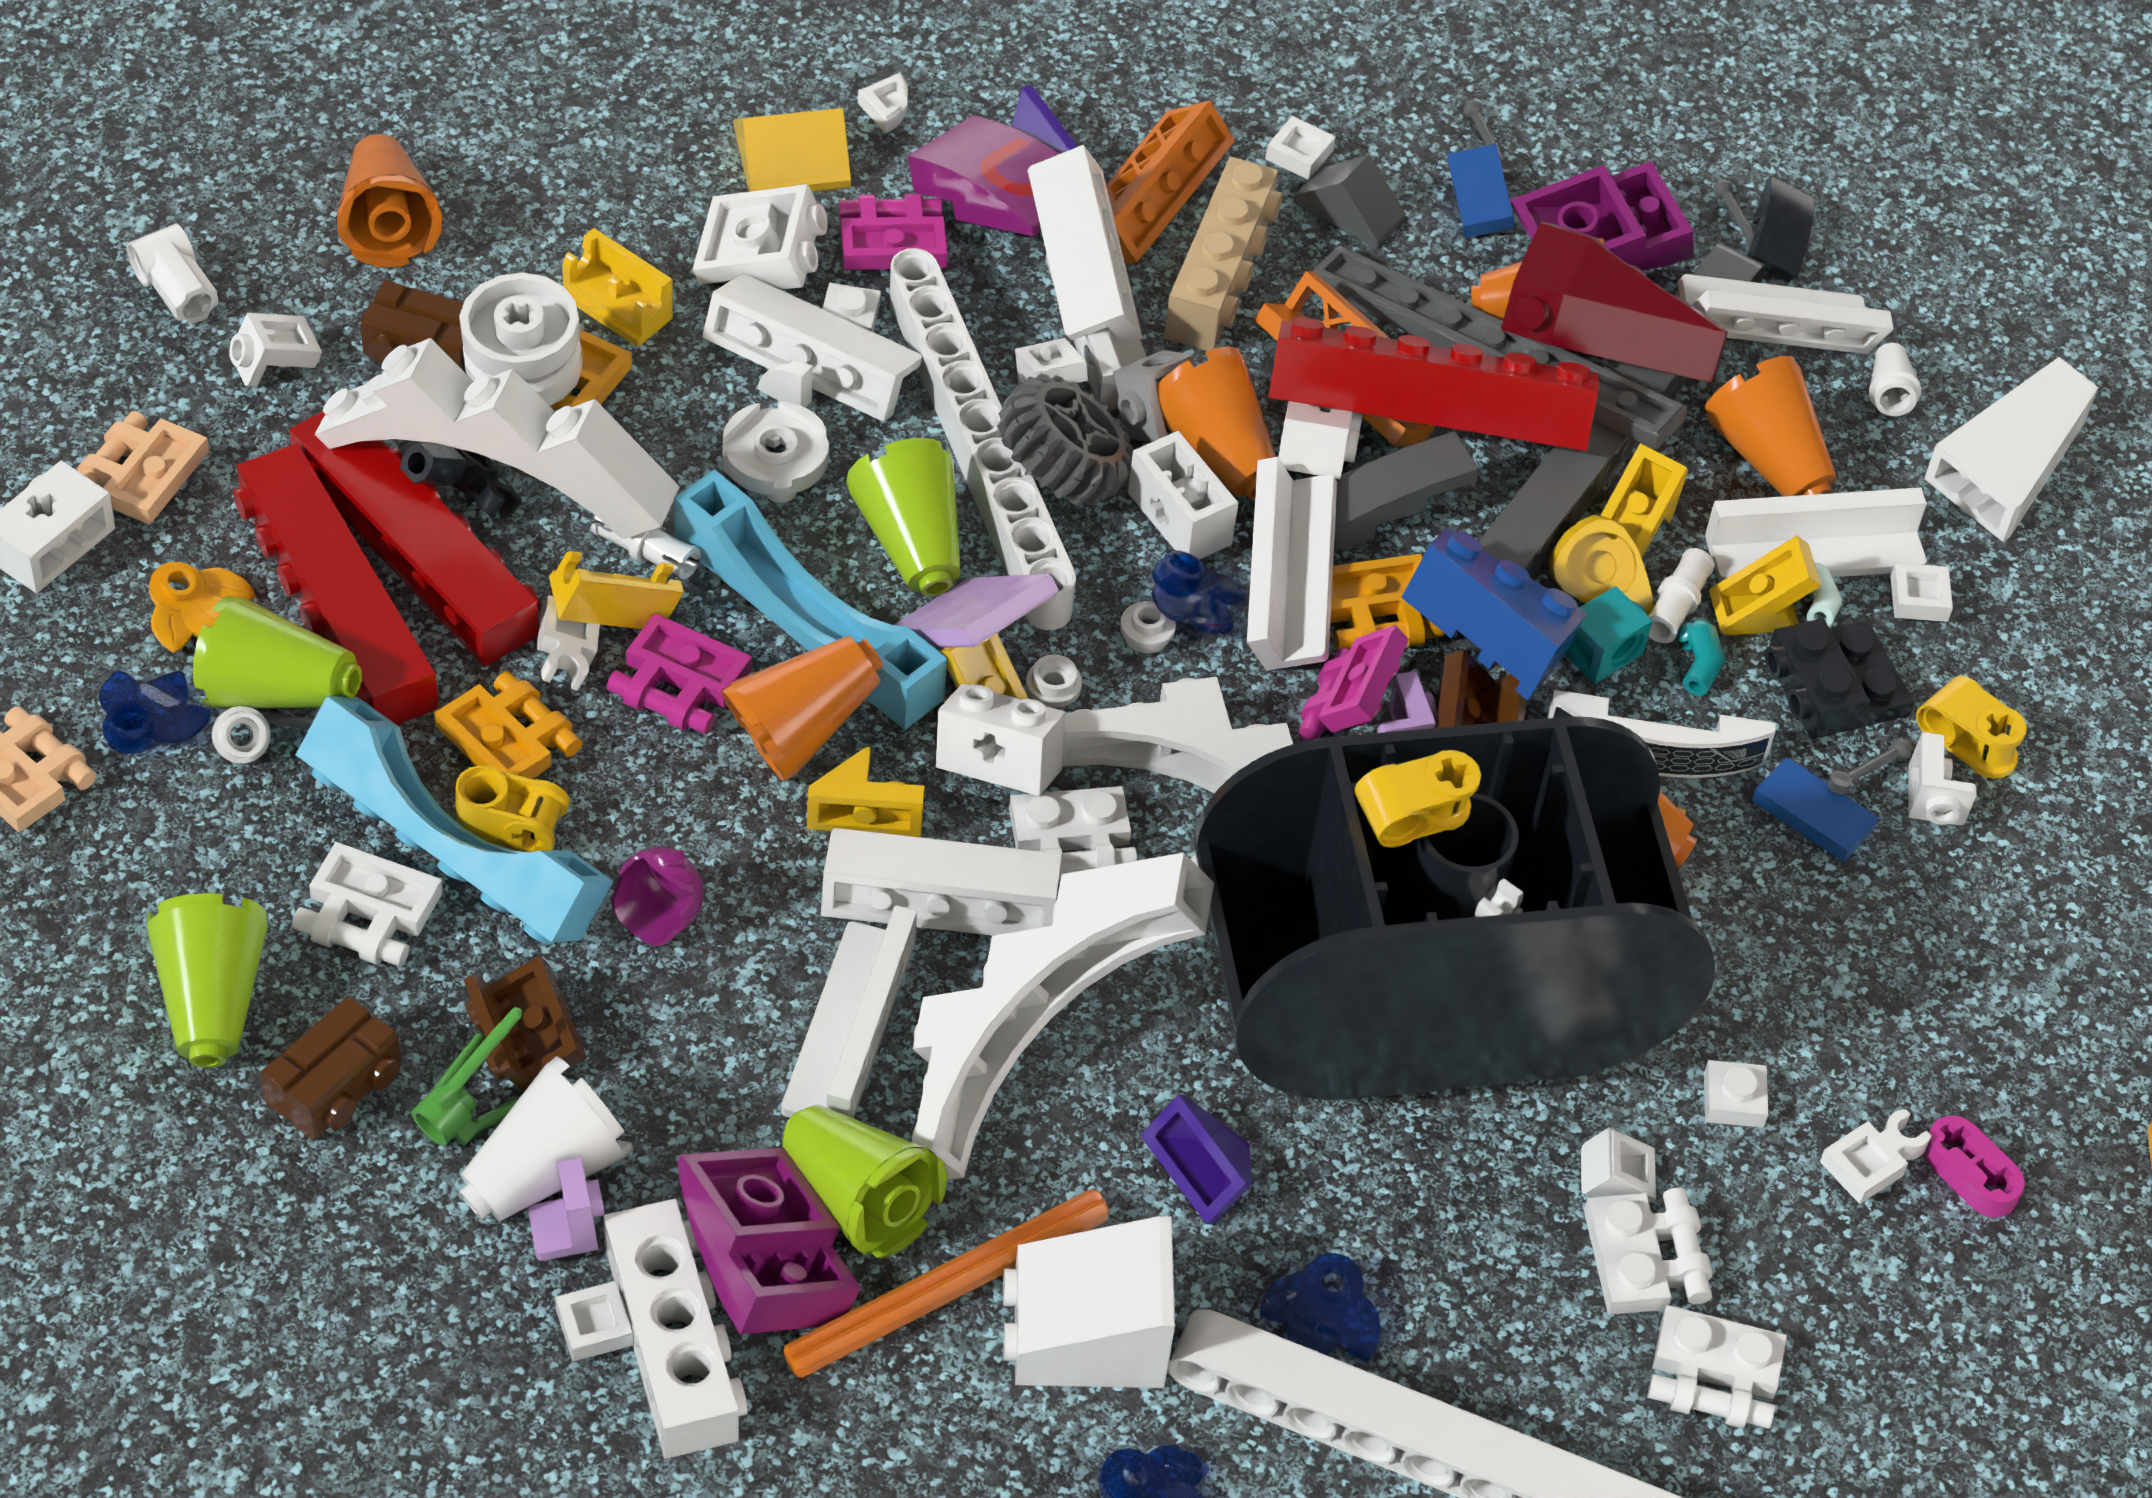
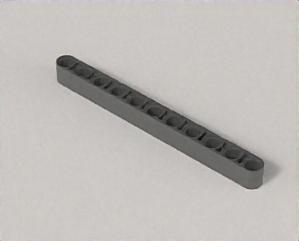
M1717 243L1692 275L1761 283L1766 266L1722 243ZM1624 362L1614 371V373L1672 400L1690 379ZM1593 420L1587 451L1554 446L1478 541L1482 546V550L1500 561L1509 560L1519 564L1528 572L1529 578L1533 579L1549 559L1554 546L1562 535L1578 522L1639 442Z

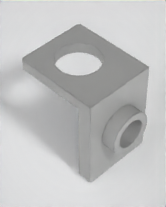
M1162 350L1113 371L1119 396L1118 409L1125 421L1126 430L1131 439L1154 442L1167 436L1154 380L1169 374L1187 360H1190L1192 364L1195 363L1193 354Z

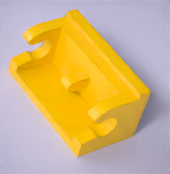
M593 228L584 235L582 244L584 252L579 262L577 257L570 252H567L562 264L563 286L576 301L577 308L636 347L643 344L673 319L672 278L597 229Z
M568 551L557 570H553L549 576L558 619L564 621L643 629L654 613L669 619L684 593L680 580H670L666 584L669 575L672 574L674 569L673 563L666 562L659 563L651 577L645 578L617 573L594 572L587 569H575L581 560L582 553Z

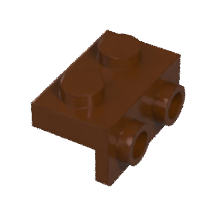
M1464 649L1445 655L1443 678L1440 683L1438 719L1435 728L1524 720L1526 699L1515 691L1520 681L1512 674L1494 680Z
M538 956L490 985L475 973L464 979L471 1000L465 1003L467 1013L473 1024L481 1033L485 1034V1037L493 1031L513 1008L518 1007L522 1010L521 1018L486 1058L488 1066L499 1080L502 1081L507 1078L525 1092L544 1066L556 1056L570 1066L566 1070L587 1059L551 966L542 957Z

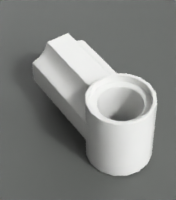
M173 224L126 244L129 261L139 281L145 287L154 286L177 320H185L190 324H194L208 318L210 311L218 305L217 291L196 263L191 243L184 230L178 224Z

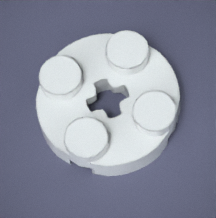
M778 401V408L760 410V403L749 405L738 411L724 428L722 467L724 472L740 486L752 492L766 495L771 501L784 503L792 500L797 492L814 485L823 476L828 467L829 442L826 437L824 423L814 412L801 405ZM780 444L786 446L785 451L781 453L768 452L764 447L767 445L775 448Z

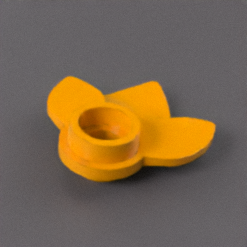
M183 562L165 563L152 573L149 582V595L156 605L150 622L155 637L164 647L172 653H177L190 641L192 635L198 637L203 625L213 627L221 613L212 611V608L218 601L227 596L246 598L252 601L255 597V592L245 579L230 570L210 568L198 571L193 566ZM169 583H180L185 585L187 588L184 590H176L173 589L169 585Z

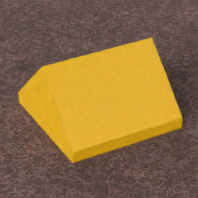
M843 108L734 119L735 135L749 192L808 184L811 192L851 187Z

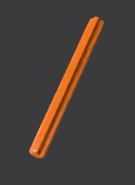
M1089 1189L787 1343L784 1347V1358L787 1366L794 1376L805 1377L1003 1275L1004 1269H1015L1018 1245L1089 1231L1108 1219L1109 1208L1106 1201L1098 1190Z

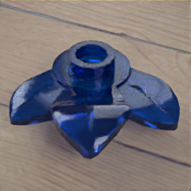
M1169 551L1165 554L1164 558L1159 559L1155 563L1152 570V578L1156 585L1151 595L1156 607L1165 617L1174 622L1183 621L1188 618L1194 627L1210 634L1225 635L1231 633L1233 620L1227 605L1240 603L1246 597V594L1235 583L1219 573L1205 571L1203 563L1198 558L1184 551Z
M117 670L106 680L99 693L100 705L107 715L102 725L104 740L111 749L124 754L144 752L156 743L176 744L189 740L203 730L210 720L211 713L205 707L188 704L187 681L184 672L180 670L159 676L141 685L128 673Z
M1327 1253L1320 1255L1308 1264L1304 1273L1280 1277L1268 1287L1262 1300L1260 1316L1270 1321L1287 1323V1340L1327 1356L1340 1344L1346 1352L1356 1359L1369 1362L1376 1351L1380 1337L1381 1324L1379 1313L1371 1302L1362 1295L1364 1286L1362 1273L1353 1260L1341 1254ZM1330 1273L1337 1274L1343 1279L1345 1286L1337 1292L1328 1291L1322 1285V1278Z
M1162 1445L1147 1454L1131 1448L1119 1449L1111 1453L1102 1463L1098 1474L1099 1489L1103 1498H1204L1202 1493L1195 1487L1206 1477L1209 1472V1466L1201 1457L1179 1446ZM1124 1470L1134 1474L1140 1486L1128 1483L1124 1477Z

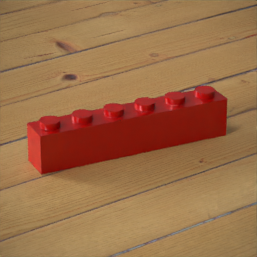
M1299 317L1294 318L1292 322L1283 320L1281 322L1268 398L1587 451L1599 391V373L1590 372L1587 366L1575 362H1560L1558 366L1536 363L1537 360L1534 357L1522 353H1508L1505 357L1483 354L1482 349L1468 344H1455L1450 349L1432 346L1430 341L1419 336L1402 335L1396 340L1378 337L1374 330L1365 327L1350 326L1345 331L1325 328L1322 322L1312 318Z
M323 411L289 429L290 444H299L343 519L484 668L538 637L540 601L533 588L527 582L522 581L519 583L507 570L501 555L492 547L487 549L474 536V532L465 517L461 514L454 515L442 503V499L434 485L414 484L400 469L403 453L398 448L393 447L390 449L383 440L359 441L329 449L315 436L325 416Z
M295 443L237 464L239 488L233 490V498L240 516L244 521L252 519L256 525L255 536L260 550L266 559L274 556L278 563V577L288 597L296 595L301 603L299 610L306 629L319 634V636L351 651L355 655L357 665L362 670V681L354 697H359L396 725L439 709L434 670L299 444Z

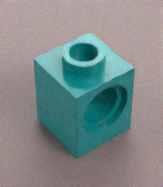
M1617 586L1579 607L1588 614L1564 655L1594 684L1644 654L1652 620L1637 602L1631 601Z

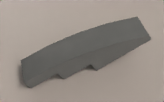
M1453 431L1402 448L1342 474L1341 479L1335 478L1337 481L1334 551L1375 539L1377 525L1425 511L1427 499L1430 496L1476 483L1479 468L1457 433Z

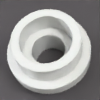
M1150 601L1138 602L1129 606L1123 612L1120 623V630L1127 644L1133 650L1145 654L1162 650L1172 640L1176 627L1175 618L1171 611L1159 603Z
M1055 654L1044 656L1028 671L1026 678L1028 694L1032 699L1042 702L1047 707L1059 708L1073 703L1081 692V674L1075 664L1065 656Z
M237 706L225 710L218 716L212 728V741L216 751L224 759L233 763H249L258 759L264 754L270 743L271 734L267 720L260 712L250 707ZM237 724H244L250 731V739L243 746L234 744L230 737L232 728Z

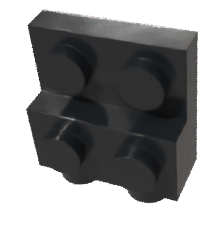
M1820 618L1774 629L1770 645L1765 651L1766 666L1770 675L1775 679L1778 678L1788 697V705L1792 716L1798 721L1801 720L1811 740L1910 716L1915 702L1869 620L1830 629L1825 619Z

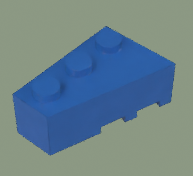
M1447 528L1429 545L1401 596L1402 599L1450 638H1455L1460 632L1482 651L1477 660L1488 669H1494L1498 663L1517 678L1520 683L1515 691L1526 700H1529L1558 666L1588 614L1578 608L1576 601L1567 593L1554 588H1545L1530 579L1528 572L1519 564L1509 560L1500 561L1482 550L1481 544L1474 537L1460 531L1452 532Z

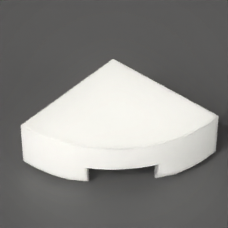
M901 73L858 91V104L885 134L895 129L903 121L907 113V83Z
M790 360L787 364L773 365L761 377L758 390L778 401L791 402L806 408L812 402L813 366L799 360Z

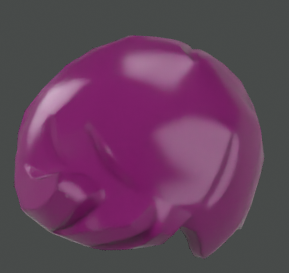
M665 846L645 848L626 860L618 872L620 876L611 902L614 916L623 927L644 943H648L651 946L664 945L688 927L701 910L704 900L703 882L696 867L684 855L683 850H674Z

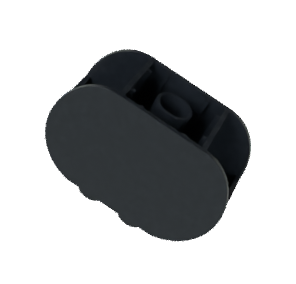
M1582 716L1326 737L1298 742L1265 754L1226 780L1210 798L1200 815L1195 831L1194 847L1198 867L1214 882L1209 918L1238 1053L1249 1072L1268 1086L1282 1092L1306 1098L1346 1100L1580 1076L1603 1070L1634 1058L1657 1046L1680 1030L1692 1019L1707 999L1715 977V961L1706 934L1693 921L1658 804L1660 794L1659 770L1654 755L1647 743L1638 734L1621 724L1605 719ZM1447 750L1463 752L1473 758L1479 766L1481 778L1478 789L1469 797L1471 801L1470 814L1462 826L1454 830H1445L1416 838L1401 846L1385 847L1379 843L1355 795L1354 788L1363 776L1384 765H1398ZM1503 878L1524 893L1523 900L1519 906L1523 909L1522 913L1475 916L1479 902L1483 898L1491 901L1496 894L1499 882Z

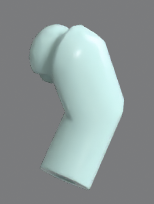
M1815 563L1821 587L1809 593H1813L1814 601L1807 613V620L1812 621L1824 618L1830 627L1841 607L1842 597L1829 568L1820 563Z

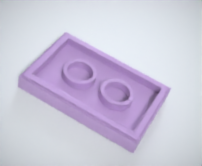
M1051 573L967 578L894 625L908 626L934 648L975 647L1054 597L1059 590Z

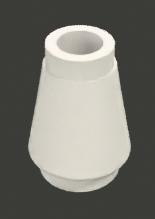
M1897 343L1884 344L1876 351L1869 398L1881 413L1888 416H1901L1910 412L1915 407L1921 396V385L1908 358L1906 349Z

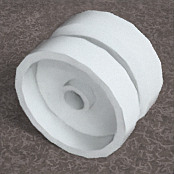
M529 273L507 274L480 284L465 299L459 318L466 374L473 381L484 375L491 377L513 368L549 406L563 400L575 388L583 369L579 340V316L576 301L564 286L546 276Z

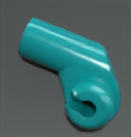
M1697 619L1695 622H1686L1680 627L1678 641L1684 642L1681 647L1685 651H1693L1695 655V661L1683 679V687L1690 694L1701 697L1706 695L1725 665L1726 657L1715 626L1708 621Z

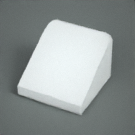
M1610 1127L1582 1145V1193L1591 1197L1646 1193L1648 1202H1652L1656 1199L1655 1148Z

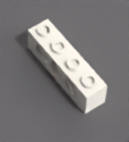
M676 1198L603 1215L604 1247L613 1279L617 1283L633 1332V1350L664 1459L737 1442L739 1416L748 1414L746 1397L740 1378L729 1379L724 1362L731 1361L732 1359L730 1343L724 1324L713 1326L709 1309L716 1307L714 1289L708 1272H697L693 1257L700 1256V1252L690 1221H682ZM655 1270H668L672 1272V1274L663 1277L653 1276L649 1273ZM671 1322H682L689 1325L679 1330L665 1327L666 1324ZM687 1375H697L704 1378L703 1381L694 1384L684 1383L679 1379Z

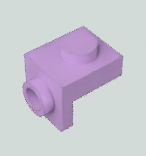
M1417 671L1396 674L1388 707L1393 721L1379 724L1377 733L1435 728L1437 720L1435 701L1431 692H1424Z
M581 1157L557 1162L563 1193L562 1199L537 1203L528 1207L536 1257L540 1261L599 1250L593 1218L605 1215L598 1179L586 1181Z

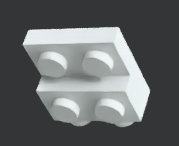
M808 184L713 196L692 270L700 284L731 281L741 274H746L780 290L803 287L806 274L815 272L818 267V254L814 243L816 236L825 235L827 232L826 211L821 204H817Z

